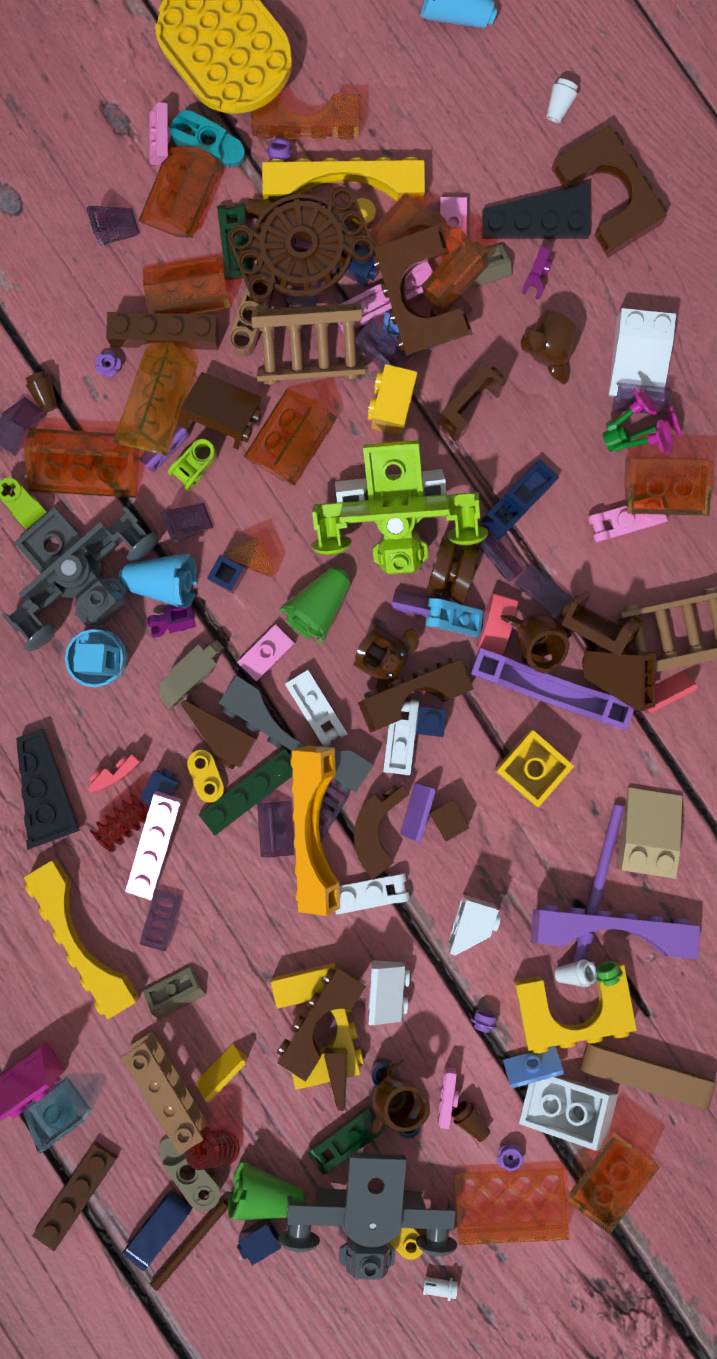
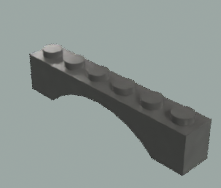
M236 675L219 701V704L224 706L221 711L233 719L238 715L246 721L244 726L256 734L261 730L269 736L267 741L279 749L283 745L291 751L306 746V744L294 739L285 732L274 720L265 705L261 691ZM352 750L335 751L336 775L334 779L337 780L335 786L346 793H349L350 790L356 793L374 765Z

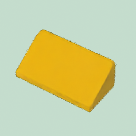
M232 1044L197 1080V1087L206 1102H210L246 1064L247 1056L235 1044Z

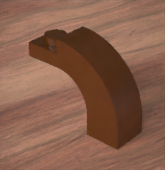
M395 784L382 794L385 797L382 801H380L375 793L371 795L362 806L356 819L354 828L356 853L361 865L372 880L394 863V860L379 841L378 828L383 816L409 795V792L403 785L397 787Z

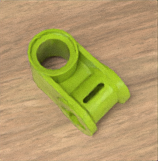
M206 439L196 440L171 465L168 474L176 476L185 485V489L190 491L216 462L217 450ZM209 447L211 451L209 457L204 460L199 459V449ZM182 470H185L190 476H186Z
M13 478L0 480V499L26 530L47 513L41 504L18 481ZM8 487L14 489L15 495L13 497L8 495L6 490Z

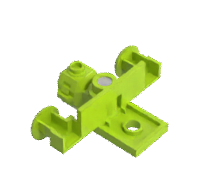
M419 440L364 444L363 453L369 500L314 504L312 511L314 530H317L318 539L312 542L311 548L316 553L322 555L339 554L350 547L351 539L341 536V529L347 528L348 523L369 521L377 523V527L383 535L379 542L373 546L374 562L379 564L381 569L387 574L414 573L428 558L427 543L420 539V535L413 530L414 525L424 517L446 516L447 521L455 520L456 528L449 531L447 537L451 542L458 545L477 544L488 536V530L478 526V519H480L479 492L424 496ZM395 464L401 468L402 472L398 476H390L386 472V468L389 465Z

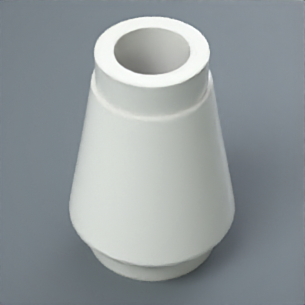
M559 78L557 83L553 84L548 113L546 115L547 119L561 123L562 118H564L578 95L576 92L578 86L575 83Z
M585 959L559 966L555 970V978L559 983L589 987L595 983L597 977L595 965Z

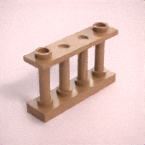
M361 303L252 310V328H259L262 331L265 368L257 370V382L264 381V384L271 385L279 383L280 380L334 376L356 379L360 375H364V361L356 362L354 325L357 324V321H362ZM340 322L343 325L346 363L329 364L327 335L329 323ZM313 324L316 327L319 365L303 366L300 338V328H302V325ZM276 326H286L289 329L292 366L276 367L273 330Z
M717 587L702 590V596L640 609L639 604L623 607L624 612L618 614L617 618L618 620L628 618L630 621L634 616L639 618V615L655 612L664 654H661L662 660L656 661V672L716 660L717 643H714L715 649L705 650L704 645L701 646L692 604L708 601L717 642ZM681 607L690 644L689 654L678 656V651H674L666 615L667 609ZM641 627L634 640V646L636 651L647 652Z
M152 1030L129 1045L131 1051L121 1056V1060L180 1155L204 1140L200 1131L209 1126L210 1122L159 1037Z

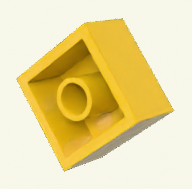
M385 364L383 372L378 371L374 386V394H378L377 399L371 398L368 410V420H372V429L403 436L416 383V371Z
M529 730L494 771L531 804L539 808L573 769L574 765L534 730Z

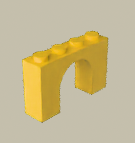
M620 961L616 962L623 974L615 985L605 986L603 982L599 983L596 980L598 990L597 1008L588 1020L577 1025L560 1023L551 1016L544 982L540 976L513 981L525 1045L528 1051L533 1050V1053H543L549 1051V1047L560 1045V1048H570L576 1046V1042L587 1040V1043H597L603 1041L605 1036L613 1035L614 1038H623L629 1036L630 1032L637 1031L624 964Z
M336 963L272 977L271 986L277 1009L308 1002L315 991L320 993L325 986L322 983L324 976L330 968L335 970ZM331 1010L337 1022V1033L332 1042L325 1048H346L348 1050L347 1078L360 1075V1066L364 1065L361 1049L356 1050L353 1039L358 1038L354 1022L349 1023L347 1012H352V1010ZM325 1048L320 1050L321 1058L306 1082L292 1073L296 1090L330 1082L324 1057Z

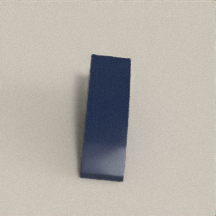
M539 459L484 516L480 523L500 540L558 480L559 476Z

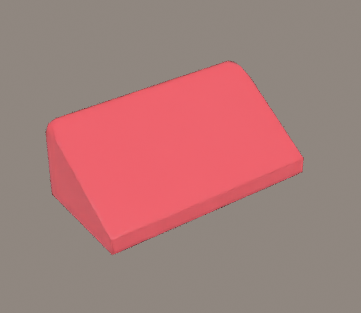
M680 672L655 685V707L643 712L652 713L697 690L696 688L698 687L686 673Z

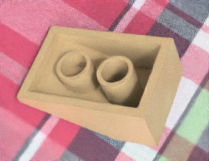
M628 787L616 868L623 871L676 879L681 843L682 796Z

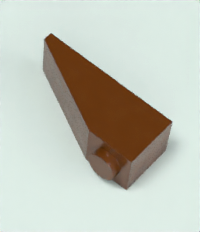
M183 700L181 706L215 755L221 757L219 762L230 769H234L235 766L242 767L257 738L193 703Z

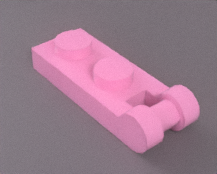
M660 496L588 517L589 524L593 525L595 531L593 535L595 543L668 522ZM609 520L612 530L605 531L603 522Z

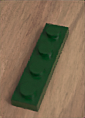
M284 748L198 814L214 836L293 776L290 754Z

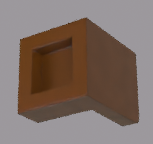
M453 800L435 810H431L429 813L446 842L469 829L468 824Z

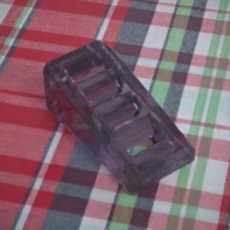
M330 782L322 799L323 802L334 808L333 812L323 805L320 807L319 813L328 817L327 821L319 817V825L323 827L322 830H319L320 841L325 837L350 794L335 786L333 782ZM326 792L339 799V802L326 795Z
M155 889L140 945L162 951L168 949L182 896ZM158 900L171 902L173 907L158 905ZM155 911L168 913L170 917L168 919L157 916ZM157 922L167 925L166 930L152 926V923ZM154 933L164 936L163 941L150 938L149 934Z

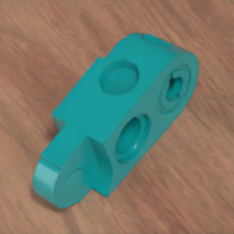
M184 110L171 122V138L178 148L221 168H224V166L229 169L230 167H238L244 162L245 150L241 141L228 134L226 129L193 111ZM189 129L191 133L188 135L183 131ZM207 138H213L216 140L211 145L203 144V142Z

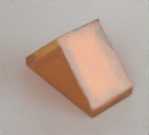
M260 536L224 551V557L243 567L275 579L276 572Z

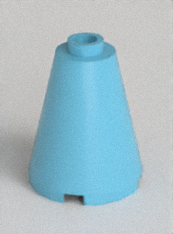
M424 0L420 16L430 21L485 28L487 24H493L497 8H494L495 1Z
M183 553L127 563L119 571V581L126 588V591L176 607L188 608L195 597V593H191L192 584L197 585L196 562L194 557H189L191 554Z

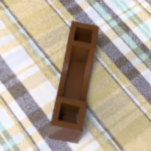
M107 312L106 339L111 347L139 348L144 344L169 343L182 345L190 349L218 350L219 323L216 315Z
M451 658L437 663L438 669L431 672L427 668L419 670L412 674L414 679L404 682L403 678L395 680L388 684L390 689L381 693L379 688L364 693L365 699L358 702V705L370 733L400 721L403 703L413 691L430 692L442 702H445L473 690V685L462 659L453 662Z
M339 964L335 970L330 968L322 980L325 986L320 993L316 991L313 993L306 1005L310 1008L305 1017L300 1015L292 1027L295 1033L290 1041L285 1038L276 1052L280 1055L277 1064L305 1082L321 1058V1051L314 1039V1027L317 1021L331 1010H352L366 988V981Z

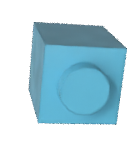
M76 644V651L73 657L74 672L86 675L117 676L120 648L105 644Z

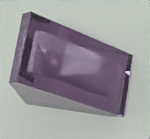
M90 205L86 208L93 233L100 246L139 234L132 208Z
M26 397L18 401L2 413L0 419V445L16 456L46 417L47 413H42L41 408Z
M204 503L161 512L169 536L174 543L213 528Z

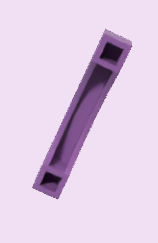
M482 648L478 649L469 673L470 676L619 730H627L634 712L632 707L612 695L586 688L546 673L542 674L531 667Z
M542 905V910H533L530 943L566 946L574 939L587 933L604 929H617L642 938L662 956L698 959L700 926L690 925L691 920L674 918V923H664V917L648 915V921L638 920V914L622 913L621 918L611 917L612 912L595 910V915H585V909L570 907L568 913L558 912L559 906Z

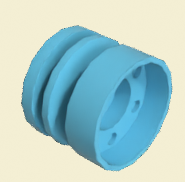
M91 629L76 635L67 646L65 654L67 671L73 679L84 686L90 687L107 685L117 680L126 669L128 660L126 646L120 637L110 631ZM76 644H105L120 648L117 676L86 675L74 672L73 657L76 651Z

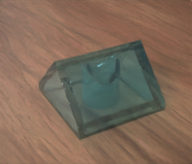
M67 1077L53 1087L49 1094L38 1102L34 1101L23 1111L36 1150L40 1154L83 1123L92 1112L91 1108Z

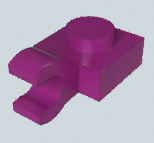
M540 246L530 276L523 286L522 294L525 295L529 287H535L537 289L535 299L539 300L542 296L544 286L540 281L541 275L547 276L552 263V260L548 259L551 249Z
M192 604L188 608L168 607L165 608V614L147 617L148 627H152V637L162 636L167 629L169 633H174L196 627Z

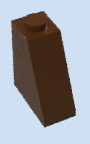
M599 647L584 651L582 667L585 679L637 711H644L655 707V652L626 650L621 656H618L605 648Z

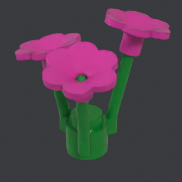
M635 386L633 392L637 401L630 405V409L617 420L606 425L608 430L603 432L605 445L610 452H618L625 448L648 443L650 445L659 444L661 452L671 453L673 436L670 428L676 432L678 438L682 437L672 404L668 405V418L657 421L656 425L629 434L625 426L619 427L634 413L638 414L643 409L649 414L655 415L658 413L653 400L642 388ZM649 434L647 438L631 441L634 438Z

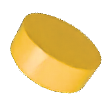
M356 199L368 227L375 220V206L369 199ZM350 219L355 226L360 227V222L357 219Z

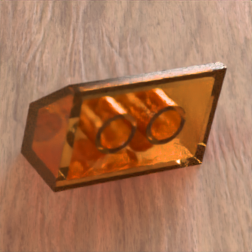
M169 147L168 157L161 164L138 221L176 237L193 238L199 228V221L203 211L209 203L211 191L219 179L222 163L200 147Z
M222 254L143 267V287L148 313L197 314L231 308Z
M286 389L244 457L276 478L295 486L308 463L316 454L325 436L330 432L337 417L317 400Z
M626 456L624 488L627 514L709 516L713 460L707 458Z
M614 1132L566 1196L565 1201L607 1233L611 1234L660 1166L651 1155L635 1143Z

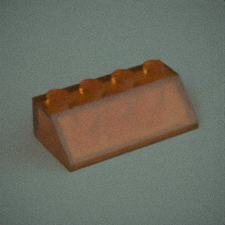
M29 429L23 446L29 491L136 498L139 470L138 435Z

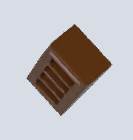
M325 1048L324 1057L338 1111H344L346 1106L348 1050L346 1048Z

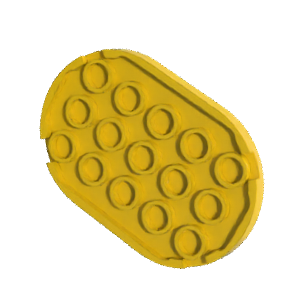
M260 0L162 1L158 9L160 13L157 24H155L158 43L167 60L203 104L223 113H246L268 104L282 91L292 69L291 47L284 30Z

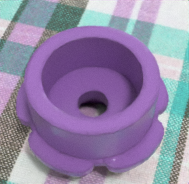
M277 138L269 142V148L266 153L270 159H281L286 162L291 157V154H293V149L290 147L288 140Z
M113 351L100 353L95 359L97 364L95 367L96 371L101 376L113 377L121 368V359ZM110 362V365L106 366L105 363Z
M476 1010L475 1016L471 1017V1021L475 1023L474 1028L481 1032L489 1033L490 1029L497 1028L495 1023L497 1016L491 1012Z
M510 1144V1146L503 1145L498 1151L497 1162L501 1168L507 1171L517 1170L524 1162L521 1148L515 1144ZM509 1155L513 1156L511 1160L508 1159Z

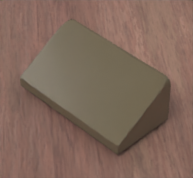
M503 244L452 259L461 290L512 275L511 260Z
M192 966L143 990L150 1012L157 1019H161L205 996V991Z

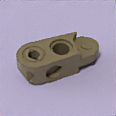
M216 640L205 650L198 644L169 670L170 674L161 682L159 695L162 703L170 710L181 702L212 673V669L217 665L214 659L225 647Z
M167 1134L164 1135L159 1143L158 1156L162 1160L165 1170L194 1209L208 1211L214 1208L220 1199V1180L218 1175L194 1146L179 1155ZM191 1165L194 1167V1170L186 1172L181 1167ZM207 1190L209 1192V1196L207 1198H204L203 1194L200 1191Z

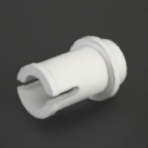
M425 1276L423 1295L448 1298L447 1301H450L451 1298L456 1299L458 1282L453 1281V1278L444 1280Z

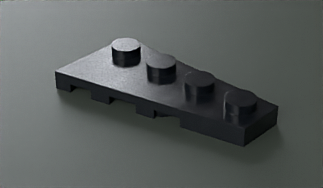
M589 183L482 209V239H588L590 236Z
M40 729L16 738L19 772L22 780L21 793L24 801L27 850L80 831L45 730Z

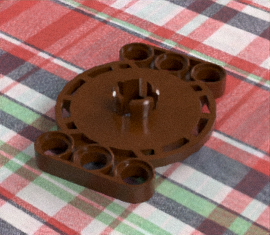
M343 185L333 189L329 201L310 194H295L283 197L269 205L261 213L254 224L253 230L245 225H236L230 230L228 236L231 249L251 298L259 303L270 300L274 289L294 297H309L321 294L332 288L343 278L350 266L351 259L357 263H367L371 261L375 252L374 242L352 189ZM339 194H346L349 196L350 202L346 206H339L336 204L335 198ZM348 219H357L360 222V227L355 231H349L345 227V222ZM238 233L248 235L249 240L245 245L240 246L234 243V237ZM300 237L301 241L311 244L310 249L306 252L295 251L293 247L296 244V238ZM359 243L367 244L370 247L369 253L365 256L356 254L354 250L356 245ZM343 253L347 255L346 260L342 257ZM247 258L257 259L259 264L256 269L247 270L244 268L243 264ZM338 266H342V269L339 272V274H337L333 279H331L330 276L333 273H335ZM276 279L281 282L280 285L275 283ZM324 281L326 282L325 285L319 288L311 290L309 289V287L318 285ZM259 282L266 283L269 287L268 291L264 295L255 294L253 291L255 284ZM287 286L304 287V291L291 290Z

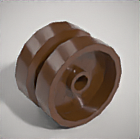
M442 537L426 594L440 598L444 593L446 584L450 583L449 601L463 605L476 572L479 547L474 545L462 546L457 559L454 558L457 544L451 542L446 537Z

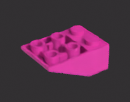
M47 1042L0 1075L1 1121L9 1115L12 1119L20 1115L33 1102V1099L35 1102L41 1100L61 1080L59 1075L65 1068Z

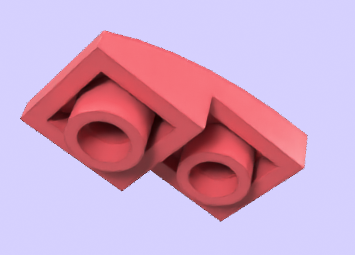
M492 592L483 615L485 622L476 643L478 649L482 648L503 656L513 625L501 620L500 616H515L518 606L517 599Z
M131 754L130 757L125 755L116 764V773L110 767L105 768L103 771L99 768L89 779L92 784L87 789L90 792H95L116 784L132 773L143 760L136 754Z

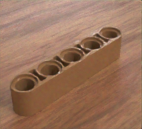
M255 259L252 270L256 269L259 264L257 259ZM259 282L255 284L253 291L257 287H264L268 291L269 287L266 283ZM247 287L229 337L233 352L240 357H246L253 353L261 332L259 328H252V321L245 320L244 316L248 312H252V310L269 309L272 300L271 297L270 300L263 303L254 301ZM240 337H247L249 339V343L244 347H239L235 344Z
M588 1043L580 1069L593 1076L703 1109H709L717 1083L711 1078L596 1043Z

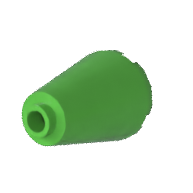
M329 568L284 603L279 609L280 614L282 615L285 612L288 616L285 621L307 639L314 636L318 638L315 643H323L351 585L348 580L350 578L349 575L341 568Z
M241 1162L235 1171L232 1181L235 1183L234 1191H230L228 1216L235 1220L286 1218L287 1196H292L293 1205H306L307 1196L303 1195V1189L249 1163Z

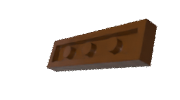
M95 1141L32 1237L55 1251L118 1156Z

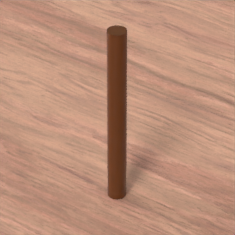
M221 1199L150 1282L154 1290L158 1291L227 1211V1201Z

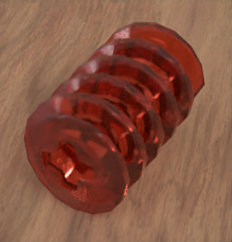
M129 793L131 803L123 799L121 800L123 810L116 807L112 808L115 814L114 817L108 814L104 815L107 822L105 825L99 821L95 822L98 828L97 832L90 829L98 843L110 852L116 851L115 843L119 845L125 843L123 835L131 838L133 836L132 829L136 831L141 829L139 821L146 822L148 810L133 793Z
M220 1130L201 1133L204 1140L185 1151V1158L188 1164L193 1169L203 1170L232 1164L239 1155L240 1146L238 1139L233 1133Z

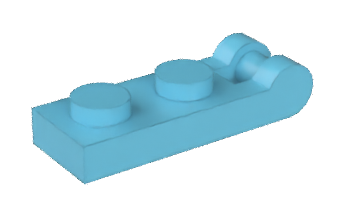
M429 598L428 607L431 608L429 617H426L425 626L471 637H479L483 610L442 599Z

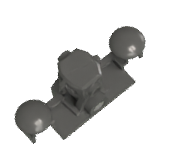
M125 506L123 510L126 513L112 526L106 528L99 522L87 534L81 537L64 516L53 507L14 542L41 573L19 593L27 601L11 615L7 613L2 615L14 630L19 631L27 639L23 649L26 651L38 650L54 637L57 624L52 622L44 625L38 616L60 596L63 598H76L75 605L77 608L75 615L84 625L100 626L111 619L126 603V588L117 578L107 579L102 577L104 569L102 559L123 541L131 549L126 557L128 560L136 561L142 559L157 545L159 533L155 531L147 535L140 527L142 524ZM52 538L58 539L59 548L55 552H48L46 549L47 542Z
M349 1153L346 1189L315 1188L316 1205H293L292 1196H287L286 1218L288 1230L282 1232L278 1236V1240L287 1250L308 1252L315 1249L320 1243L319 1236L311 1232V1225L343 1226L344 1232L348 1237L346 1243L340 1246L339 1263L355 1279L381 1280L388 1273V1268L395 1263V1248L389 1242L400 1234L401 1228L425 1229V1234L420 1235L416 1239V1244L420 1250L429 1255L446 1256L453 1253L457 1249L458 1244L453 1238L449 1237V1229L454 1230L455 1208L452 1201H448L447 1209H426L421 1192L404 1191L405 1155ZM373 1178H380L383 1180V1184L378 1189H371L368 1187L369 1181Z

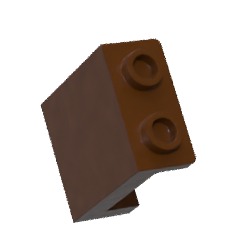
M485 364L441 412L438 424L455 440L459 441L465 434L469 424L461 414L484 389H487L498 398L506 383L503 380L504 375L494 366L490 368Z
M201 372L180 409L178 426L188 430L192 421H195L235 439L233 448L239 450L242 442L247 443L253 431L252 423L257 425L263 411V409L259 408L261 397Z
M585 591L580 596L576 595L572 601L569 600L562 612L565 618L561 625L618 656H621L633 644L644 623V620L634 616L621 627L593 612L585 606L591 595L588 591Z

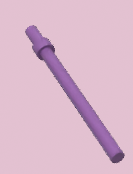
M614 804L585 915H595V910H598L625 808L623 806ZM592 932L576 938L578 944L573 962L585 959L589 944L592 945L594 938Z

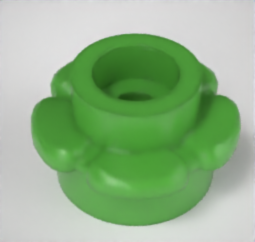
M614 961L602 963L596 968L598 975L596 980L599 983L603 982L605 986L615 985L623 974Z

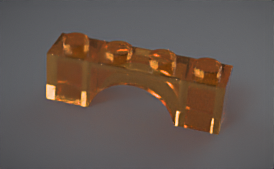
M278 94L268 104L251 111L253 136H258L260 139L284 136L291 140L299 139L300 137H311L316 140L326 139L327 137L350 140L354 137H359V94H332L328 104L321 111L312 115H299L290 111L282 103Z

